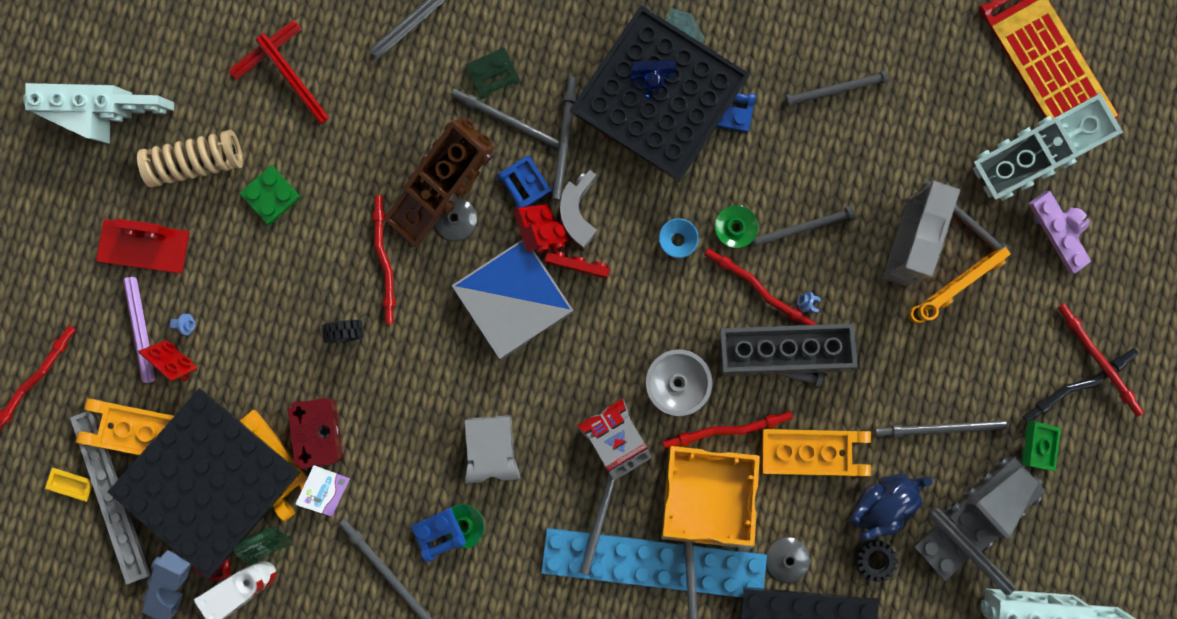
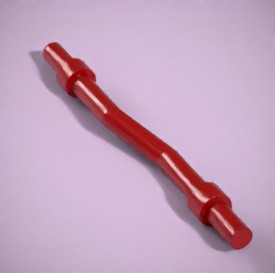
M375 195L374 212H372L374 248L385 278V298H382V307L385 308V324L393 325L396 298H393V270L383 247V222H385L383 196Z
M709 248L704 253V256L716 262L717 266L721 269H727L747 281L766 303L786 314L791 321L799 322L802 325L816 324V322L804 316L799 309L791 308L773 297L754 275L732 263V259L725 255L721 256Z
M1065 303L1057 306L1066 320L1065 324L1067 327L1074 331L1089 354L1109 377L1120 393L1119 397L1123 403H1127L1136 417L1143 415L1144 411L1135 400L1136 396L1131 389H1127L1113 367L1095 347L1081 327L1082 323L1078 317L1071 313Z
M68 325L60 338H56L52 344V350L40 368L17 389L4 410H0V431L5 423H9L12 419L13 411L26 392L47 374L59 354L65 351L68 346L67 342L76 330L74 327Z
M789 411L776 416L771 414L765 416L763 420L743 426H712L689 434L687 432L679 434L678 437L663 441L662 444L664 450H667L671 446L677 447L681 445L685 447L691 445L693 441L713 435H744L763 428L771 429L777 427V424L793 420V415Z

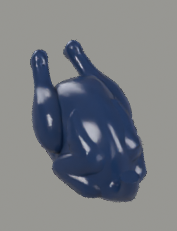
M901 473L882 477L878 483H873L866 487L856 503L854 513L848 520L850 524L856 527L868 529V531L859 534V539L861 541H868L878 536H888L900 531L904 521H908L922 505V498L919 495L920 491L926 486H931L933 481L930 477L909 479L907 475Z

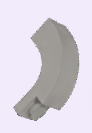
M591 170L587 174L583 172L576 181L577 186L570 181L568 182L560 202L561 220L565 231L571 240L583 250L597 234V230L587 223L579 212L581 198L596 180V174Z

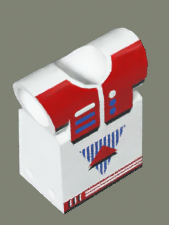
M257 562L224 580L194 599L206 619H225L266 587L270 586L276 578V569L270 562Z

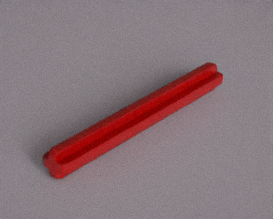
M264 33L259 35L255 39L258 45L318 123L323 124L327 122L329 116Z

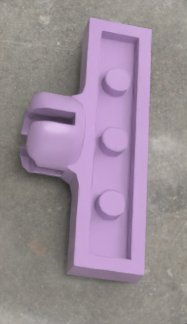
M1046 190L1028 203L1069 273L1075 274L1091 262L1079 241V235L1090 224L1088 218L1082 221L1087 215L1081 209L1071 207L1063 213L1051 191Z

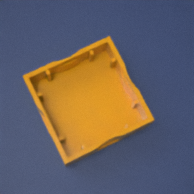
M671 446L668 451L661 539L748 549L754 547L756 526L755 495L758 488L760 456L730 452L712 453L702 449Z

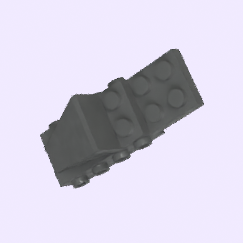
M1005 456L1000 458L989 472L984 473L974 486L965 490L962 494L963 496L958 501L950 504L944 513L980 551L988 550L994 544L993 540L996 537L1010 538L1019 519L1026 514L1025 510L1031 505L1033 506L1040 502L1042 499L1041 495L1046 492L1041 486V480L1034 474L1031 475L1025 469L1027 466L1022 465V460L1018 457ZM936 524L913 545L914 549L944 581L970 559Z

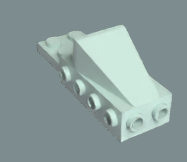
M26 83L25 95L23 97L25 110L31 111L85 138L103 143H110V121L123 122V118H132V113L145 114V110L152 111L154 114H166V111H174V102L158 95H132L131 92L114 85Z
M1101 93L1053 119L1049 116L1039 121V127L1033 130L1029 127L1017 134L1019 138L1011 142L1009 139H1006L997 144V150L991 153L989 150H986L977 155L978 160L974 162L976 166L972 169L978 179L983 177L987 184L983 188L988 197H994L995 200L1000 198L1001 201H1004L1014 195L1013 190L1021 187L1023 191L1034 185V179L1040 176L1042 179H1045L1055 174V168L1061 165L1066 168L1076 163L1075 158L1123 133Z
M985 588V597L981 602V611L987 619H1135L1118 607L1088 605L1075 595L1014 591L1011 595H1005L1000 589Z

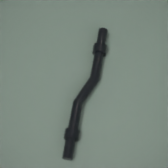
M1132 348L1121 357L1117 356L1110 361V365L1115 371L1120 372L1139 353L1135 348ZM1102 370L1090 379L1064 385L1047 399H1041L1037 402L1032 410L1022 416L1023 420L1027 423V421L1034 420L1040 414H1046L1051 410V406L1067 394L1095 387L1107 379L1108 376Z

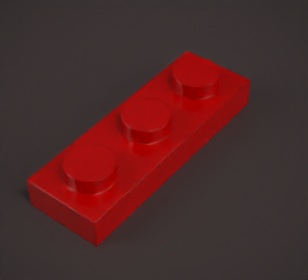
M555 250L552 253H546V264L604 279L609 277L610 268H606L607 264L597 261H594V264L586 263L585 258L573 256V259L564 257L565 253Z

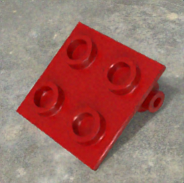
M167 340L138 351L140 355L170 381L177 379L185 382L190 377L188 373L198 369L188 357L184 356L176 349L174 344Z

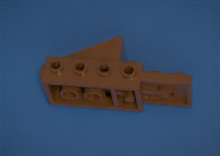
M468 119L451 120L446 125L445 131L441 137L435 140L430 152L422 158L417 170L409 176V181L403 187L405 189L384 218L414 247H418L443 214H449L455 208L454 202L457 198H461L472 190L474 180L480 175L478 170L493 157L491 153L496 147L491 144L490 138L480 134L475 129L474 124Z

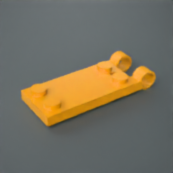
M1006 247L989 253L923 303L912 307L908 312L910 321L922 323L935 319L941 307L945 308L954 301L952 299L953 296L986 272L993 269L996 270L1006 263L1005 258L1011 253ZM916 308L918 309V316L922 320L915 319L913 313ZM932 309L933 315L932 317L928 318V310Z
M87 398L84 410L103 413L98 434L78 431L76 443L140 455L171 421L174 415ZM109 423L114 424L113 429L108 428Z
M252 410L240 421L301 472L273 505L276 514L286 522L295 512L284 498L299 486L302 490L307 481L308 474L304 469H300L299 465L294 464L292 454L256 410Z
M762 429V473L871 476V465L852 464V442L871 443V431ZM840 450H844V456L839 455Z

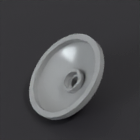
M671 350L657 357L650 365L646 376V390L650 400L659 410L669 415L685 416L696 412L707 402L712 390V376L707 364L698 355L687 350ZM675 379L681 380L682 385L680 387H675Z

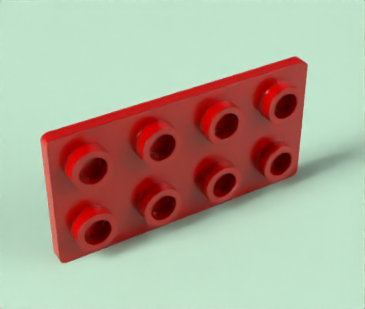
M117 218L116 220L104 219L96 260L102 263L181 274L184 269L190 232L166 228L153 223Z

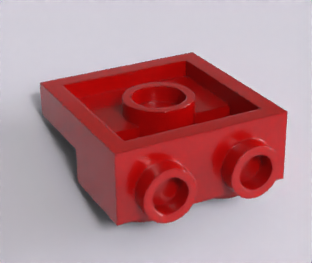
M549 204L520 207L513 211L527 252L537 251V253H542L550 248L556 251L564 248V243L569 241L562 221L555 222Z

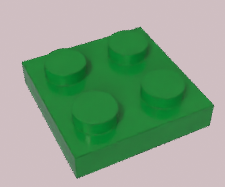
M270 165L240 192V195L269 226L302 198L273 165Z
M1027 421L1022 465L1056 471L1061 428L1040 422Z

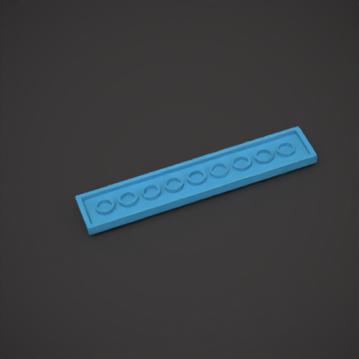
M547 528L542 574L687 591L684 544L600 534L589 575L580 573L591 533ZM693 545L696 592L742 597L743 587L764 588L766 554Z

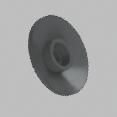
M457 198L454 202L455 208L449 214H443L435 224L439 234L452 241L463 240L470 236L477 224V215L473 206L460 198ZM454 214L458 215V220L455 222L451 221V216Z
M789 537L781 538L773 542L767 550L766 566L770 574L777 580L787 583L795 582L807 573L810 566V555L805 545L800 541ZM788 557L793 558L791 565H787L785 562Z

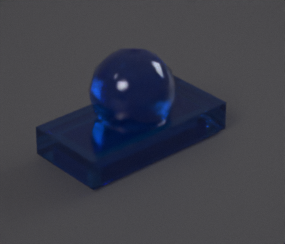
M676 60L632 62L630 69L631 78L643 77V82L648 89L657 90L663 86L665 82L664 76L675 74Z

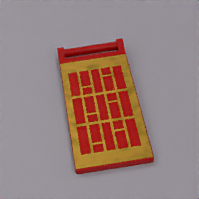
M993 0L988 4L984 3L978 7L980 15L987 21L1044 118L1051 116L1053 119L1100 93L1115 119L1119 117L1049 0H1023L993 17L991 11L1011 0Z

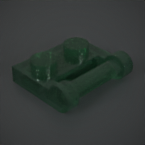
M505 47L466 64L481 99L486 98L487 94L507 85L520 83V79ZM507 71L510 74L484 87L481 84Z
M276 527L264 529L260 534L243 539L241 543L233 546L235 555L253 565L258 562V559L280 548L292 546V540L287 533L283 534Z

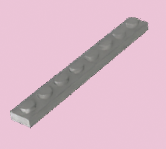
M86 411L70 417L76 437L78 431L98 434L100 424L95 412ZM79 443L126 585L151 576L129 511L107 493L118 480L108 449Z

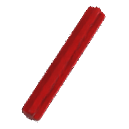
M292 20L272 35L269 40L277 49L301 31V27L295 20ZM258 46L228 71L234 79H239L266 58L267 55Z

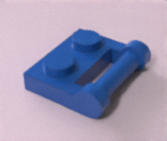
M738 93L734 101L746 103V109L730 106L716 127L748 133L756 94L749 93V95Z
M529 155L501 171L496 176L499 182H503L515 201L516 209L529 207L552 193ZM514 173L529 196L525 200H523L510 179V176Z
M451 507L411 526L425 562L432 561L435 556L455 547H463L466 544ZM451 532L453 536L451 540L431 548L429 542Z

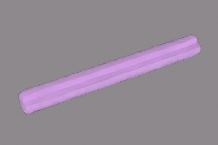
M128 277L123 280L141 379L143 383H150L156 379L154 367L138 353L139 350L149 347L138 283L135 277Z

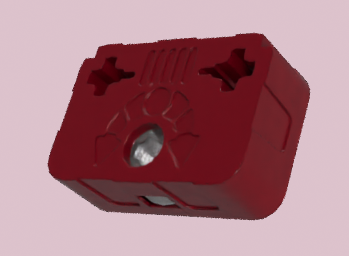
M320 398L291 403V407L288 408L294 464L299 465L300 469L339 463L343 458L336 402L331 398ZM305 410L306 413L304 415H298L299 411ZM325 426L330 429V433L327 436L323 434ZM311 454V458L304 459V455Z

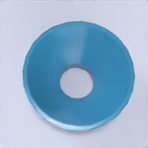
M681 218L672 219L665 223L659 234L661 248L667 255L674 258H683L692 254L699 241L696 227L690 221ZM675 234L682 235L684 244L675 246L671 241L672 236Z

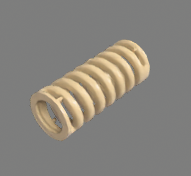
M232 130L221 132V142H219L215 134H210L208 136L209 145L203 136H199L197 138V146L194 140L187 139L185 146L182 142L176 141L174 149L170 144H164L163 150L158 146L148 150L140 149L137 153V163L143 181L148 187L152 188L161 186L165 182L174 183L176 179L184 181L187 177L193 179L198 175L207 176L210 172L216 174L221 169L229 171L232 168H242L243 157L241 147L235 133ZM232 144L235 146L236 154H233ZM221 147L226 156V163L223 160ZM211 153H212V156H213V158H214V160H215V165H213V163H212ZM200 157L204 163V167L200 165ZM189 161L193 167L192 170L189 168ZM178 164L181 168V173L178 171Z

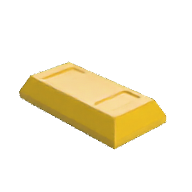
M52 468L45 489L87 502L93 485L91 479Z

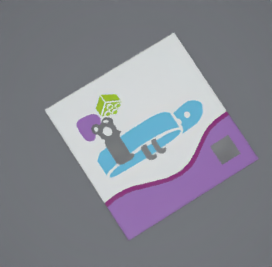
M313 466L296 505L333 516L350 478Z

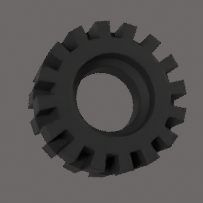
M345 320L322 325L324 343H338L364 338L362 320Z
M870 539L868 542L861 543V547H857L856 550L858 552L854 554V558H856L854 564L862 576L871 581L880 582V580L886 581L888 576L892 577L894 575L892 572L897 570L895 564H898V559L895 558L897 554L890 545L880 540ZM873 552H880L884 558L883 565L878 569H872L868 564V557Z

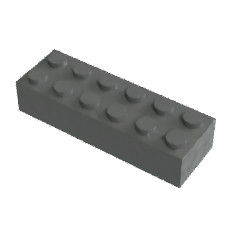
M854 324L721 328L718 333L721 377L852 372L858 367Z

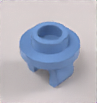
M806 291L798 298V309L804 313H817L819 309L815 308L813 303L821 302V299L818 296H814L812 292Z
M182 314L179 319H170V328H177L181 335L187 336L194 330L195 321L190 314Z

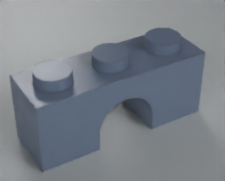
M167 550L161 558L157 557L151 566L153 573L147 582L149 588L143 598L145 604L142 613L155 619H171L179 610L183 594L176 590L187 579L191 564L183 557Z

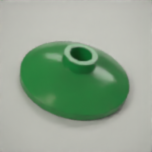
M740 205L729 206L723 209L717 216L715 232L718 239L724 245L730 248H743L749 245L757 236L758 221L750 209ZM732 225H738L739 231H733Z
M458 504L451 507L466 542L465 546L460 548H471L478 544L485 531L484 520L479 511L467 504ZM464 521L468 522L469 528L465 527ZM451 532L445 535L448 541L453 538Z

